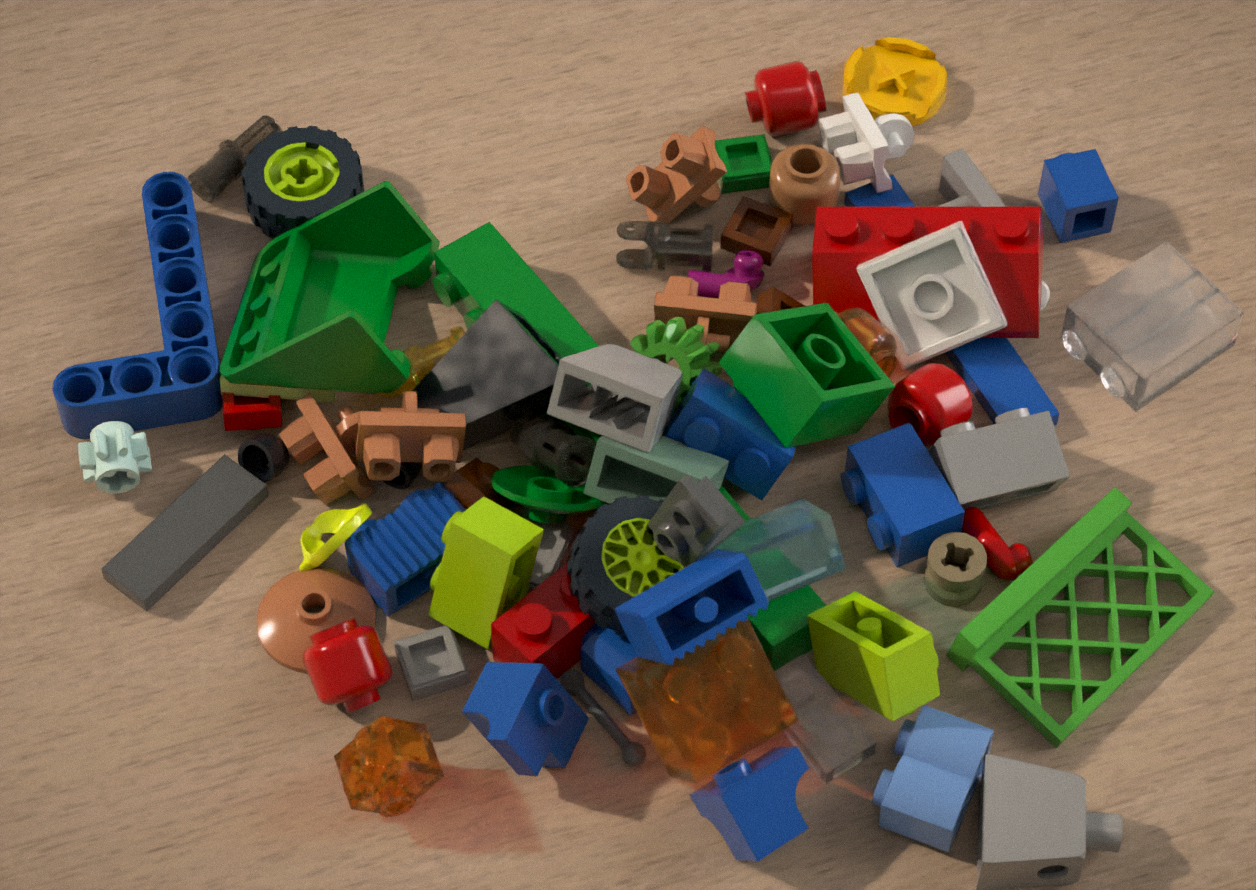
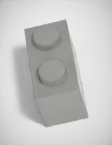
M1019 408L997 416L995 418L996 424L976 429L974 422H963L947 427L940 432L941 438H938L928 453L963 510L968 507L984 509L1055 491L1070 477L1049 411L1030 415L1028 408Z

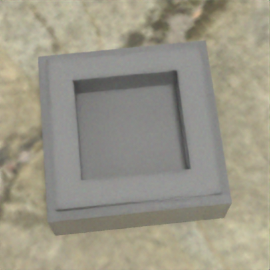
M446 625L393 641L394 651L412 701L470 683L469 671L453 629Z

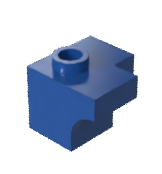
M487 662L462 710V713L518 775L538 776L543 765L548 768H566L589 720V717L546 666L537 663Z
M798 746L774 747L751 763H748L746 758L737 760L719 770L713 776L714 780L690 794L700 815L707 818L717 828L736 860L758 862L809 829L798 810L795 798L798 781L809 769Z

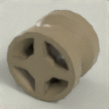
M951 532L936 538L929 547L927 566L925 568L924 585L927 593L935 601L945 606L958 607L967 605L975 600L981 592L983 574L986 570L987 554L984 546L975 537L966 533ZM950 562L959 563L961 565H964L966 568L960 569L959 567H954L950 564Z

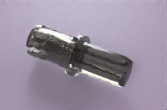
M263 115L234 141L223 140L219 144V151L188 176L192 190L205 202H213L230 184L242 176V170H245L244 161L247 155L253 152V147L259 141L267 139L269 134L276 131L282 132V128L271 116Z

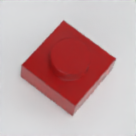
M222 392L225 431L283 427L280 395H269V398L234 396V393Z

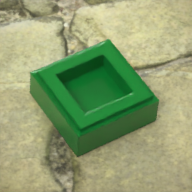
M765 134L715 141V149L727 170V173L719 179L722 194L769 188L772 159Z

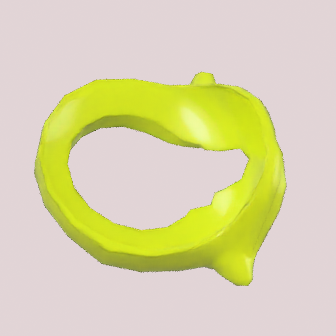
M365 503L352 509H332L324 511L317 516L313 524L306 527L302 532L300 543L303 562L300 564L299 570L304 572L322 564L372 514L369 506ZM323 533L335 534L326 543L321 540Z

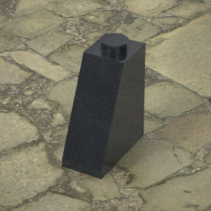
M496 299L412 391L417 393V408L439 409V413H465L466 431L463 450H466L546 414L559 362L562 357L523 314Z

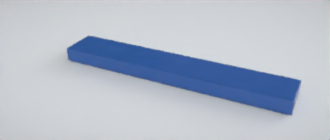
M893 174L889 175L892 180V189L877 193L872 183H868L845 192L844 199L845 207H915V205ZM978 338L945 352L993 424H996L995 418L1005 412L1019 408H1028L1030 415L1049 411L1053 425H1057L1060 413L1007 338Z

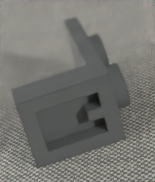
M686 475L676 483L647 525L653 531V537L659 549L667 557L674 560L677 559L683 568H686L711 553L738 532L744 525L745 520L707 476L696 482L690 475Z

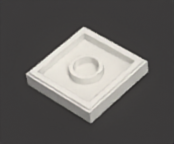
M962 220L859 264L856 268L902 370L1007 326L1008 322Z

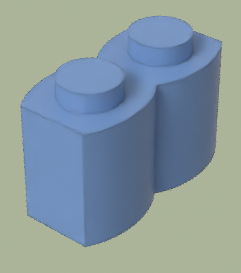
M926 705L922 707L916 722L905 719L894 748V754L902 757L894 772L888 769L883 770L874 792L872 804L881 807L878 826L950 852L969 802L980 780L985 754L990 753L994 730Z

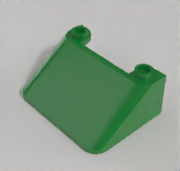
M383 181L279 235L260 250L252 263L220 365V373L229 383L365 394L391 393L397 390L408 380L411 368V361L402 350H390L384 344L398 287L404 284L409 289H415L431 277L434 272V267L432 266L435 260L434 252L439 249L440 241L389 181Z

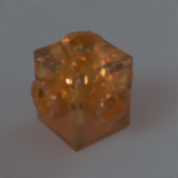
M380 716L372 724L360 729L356 733L355 738L334 756L350 808L352 810L379 813L384 817H394L406 813L413 808L415 800L444 777L427 726L418 722Z

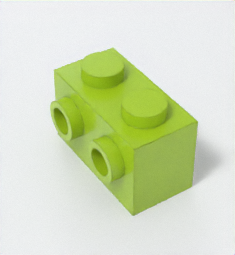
M484 496L466 511L454 513L448 520L442 533L441 541L446 545L442 561L434 571L430 581V589L434 591L428 616L489 649L492 646L491 623L527 594L544 529Z
M856 591L807 615L818 678L891 721L908 716L917 708L941 696L937 673L939 659L934 649L933 637L930 631Z

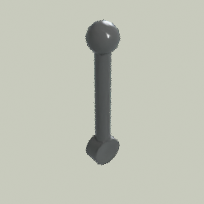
M577 670L565 671L560 678L562 687L570 696H576L620 746L625 763L632 766L641 764L646 757V750L639 742H631L585 689L584 676L581 672Z

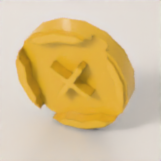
M893 37L877 39L873 46L863 50L864 45L854 50L845 63L842 87L843 96L858 92L874 121L880 115L896 113L907 118L912 126L920 125L935 116L945 101L947 71L944 65L941 67L940 63L935 60L936 54L931 49L913 40Z

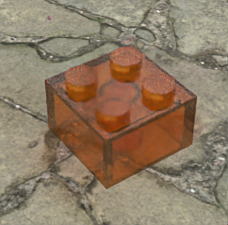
M748 618L746 622L737 621L736 628L727 627L725 635L717 633L715 641L706 639L705 646H696L694 653L685 652L683 659L675 658L672 666L635 657L616 669L667 773L673 778L697 784L799 722Z

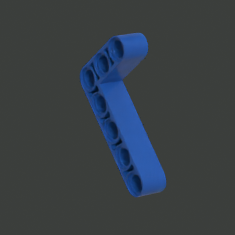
M161 172L150 177L142 187V200L164 350L77 364L61 371L53 381L52 391L64 430L73 437L90 439V433L93 428L109 421L125 422L134 431L199 421L213 417L223 407V397L220 389L221 364L198 219L191 185L182 174Z

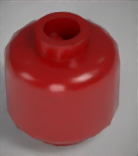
M793 61L757 71L754 77V90L745 92L751 122L762 121L765 131L772 137L811 129L817 124L819 113L826 112L825 96L818 71H809L806 65L800 61Z
M934 363L918 368L897 382L895 388L888 395L887 403L888 417L892 428L910 423L923 445L927 448L932 447L938 438H941L940 432L943 429L968 422L973 408L971 393L965 381L954 370L942 364Z
M352 618L309 636L313 645L305 650L303 663L321 703L325 705L343 703L347 713L381 699L377 688L389 681L392 676V667L374 627L370 625L358 626L355 618Z

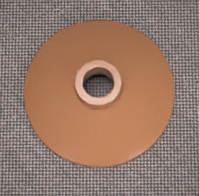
M315 567L304 572L299 570L280 579L263 597L257 613L259 639L267 654L277 663L296 672L308 673L303 663V654L308 647L313 645L309 636L352 618H355L358 626L370 625L376 628L375 605L370 593L363 584L348 573L325 567ZM311 607H325L316 614L305 612V610Z

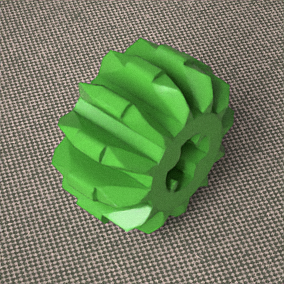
M682 317L670 319L667 325L660 320H656L647 325L646 335L639 334L633 337L630 342L636 353L658 359L665 364H668L672 359H675L683 376L673 412L703 368L716 376L720 375L723 367L718 362L711 361L709 356L718 350L719 343L709 342L704 345L701 342L704 335V326L697 324L687 330L684 318Z

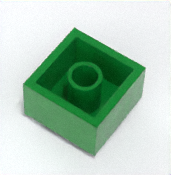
M828 303L755 314L719 361L720 365L733 380L737 391L749 400L785 448L858 433L895 388V385Z

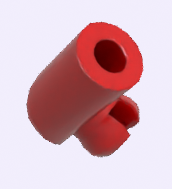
M978 507L964 509L965 514L961 533L975 537L984 546L987 554L986 565L998 578L1014 581L1017 579V575H1021L1033 564L1031 553L1026 545L1014 543L1008 547Z

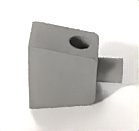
M606 344L560 359L547 414L648 453L669 426L683 372L658 359L649 358L613 344ZM586 382L591 383V385L586 387Z
M985 754L979 781L976 890L1073 884L1079 880L1086 850L1119 852L1122 839L1121 814L1086 812V780L1082 776L1002 756Z

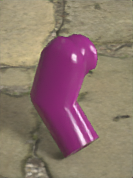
M743 250L735 255L734 267L723 274L689 270L688 277L699 283L698 296L719 299L720 287L727 282L748 284L750 292L759 287L765 276L761 270L764 261L759 253Z

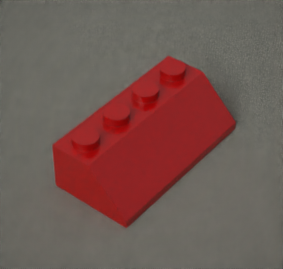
M817 207L812 249L813 305L828 303L855 337H887L858 274L857 266L962 220L1008 322L1006 327L980 338H1039L1044 250L1041 207Z

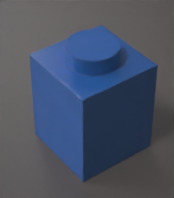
M1096 149L1078 153H1064L1055 158L1044 160L1038 196L1059 242L1064 243L1111 232L1119 197Z

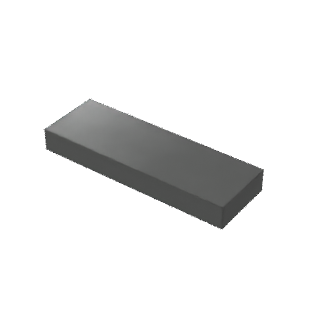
M224 454L101 568L104 580L147 612L269 496L267 485Z

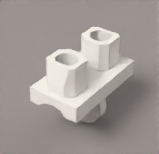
M858 92L842 96L844 113L819 119L822 147L830 154L834 153L840 167V179L844 185L869 179L877 193L892 189V180L884 168V162L889 158L902 157L909 149L914 140V130L911 123L903 115L896 113L880 115L874 121Z

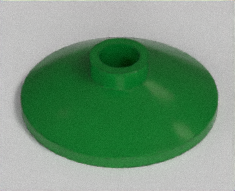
M513 466L496 471L492 478V487L495 491L510 501L529 508V517L541 523L559 524L564 521L565 514L583 513L598 509L605 503L607 504V502L583 493L588 476L569 470L544 466Z

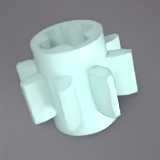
M109 421L99 424L90 433L91 442L78 443L80 468L83 469L84 481L87 483L96 480L97 488L103 492L117 494L130 491L140 482L139 472L146 473L152 471L146 434L144 432L134 434L133 428L125 422Z

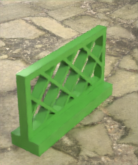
M1116 487L958 633L946 654L962 671L971 666L1056 748L1215 593L1127 512L1132 502ZM1124 534L1142 551L1143 566L1114 565L1112 544ZM1102 555V564L1093 563ZM1078 576L1103 577L1105 602L1076 601L1074 580ZM1115 578L1144 580L1146 605L1117 603ZM1156 580L1175 581L1192 598L1183 607L1159 606ZM1064 590V600H1054ZM1040 612L1065 613L1067 639L1037 638L1036 616ZM1077 614L1106 616L1108 642L1078 640ZM1118 616L1147 618L1149 640L1145 644L1120 642ZM1159 619H1170L1160 628ZM1025 627L1026 637H1016V635ZM1001 649L1026 650L1028 677L1008 676L991 658ZM1038 651L1068 652L1070 679L1039 677ZM1079 653L1109 655L1111 677L1107 681L1081 680ZM1121 655L1131 656V657L1122 665ZM1023 690H1029V695ZM1040 690L1071 692L1072 715L1061 725L1041 708ZM1082 693H1093L1083 703Z

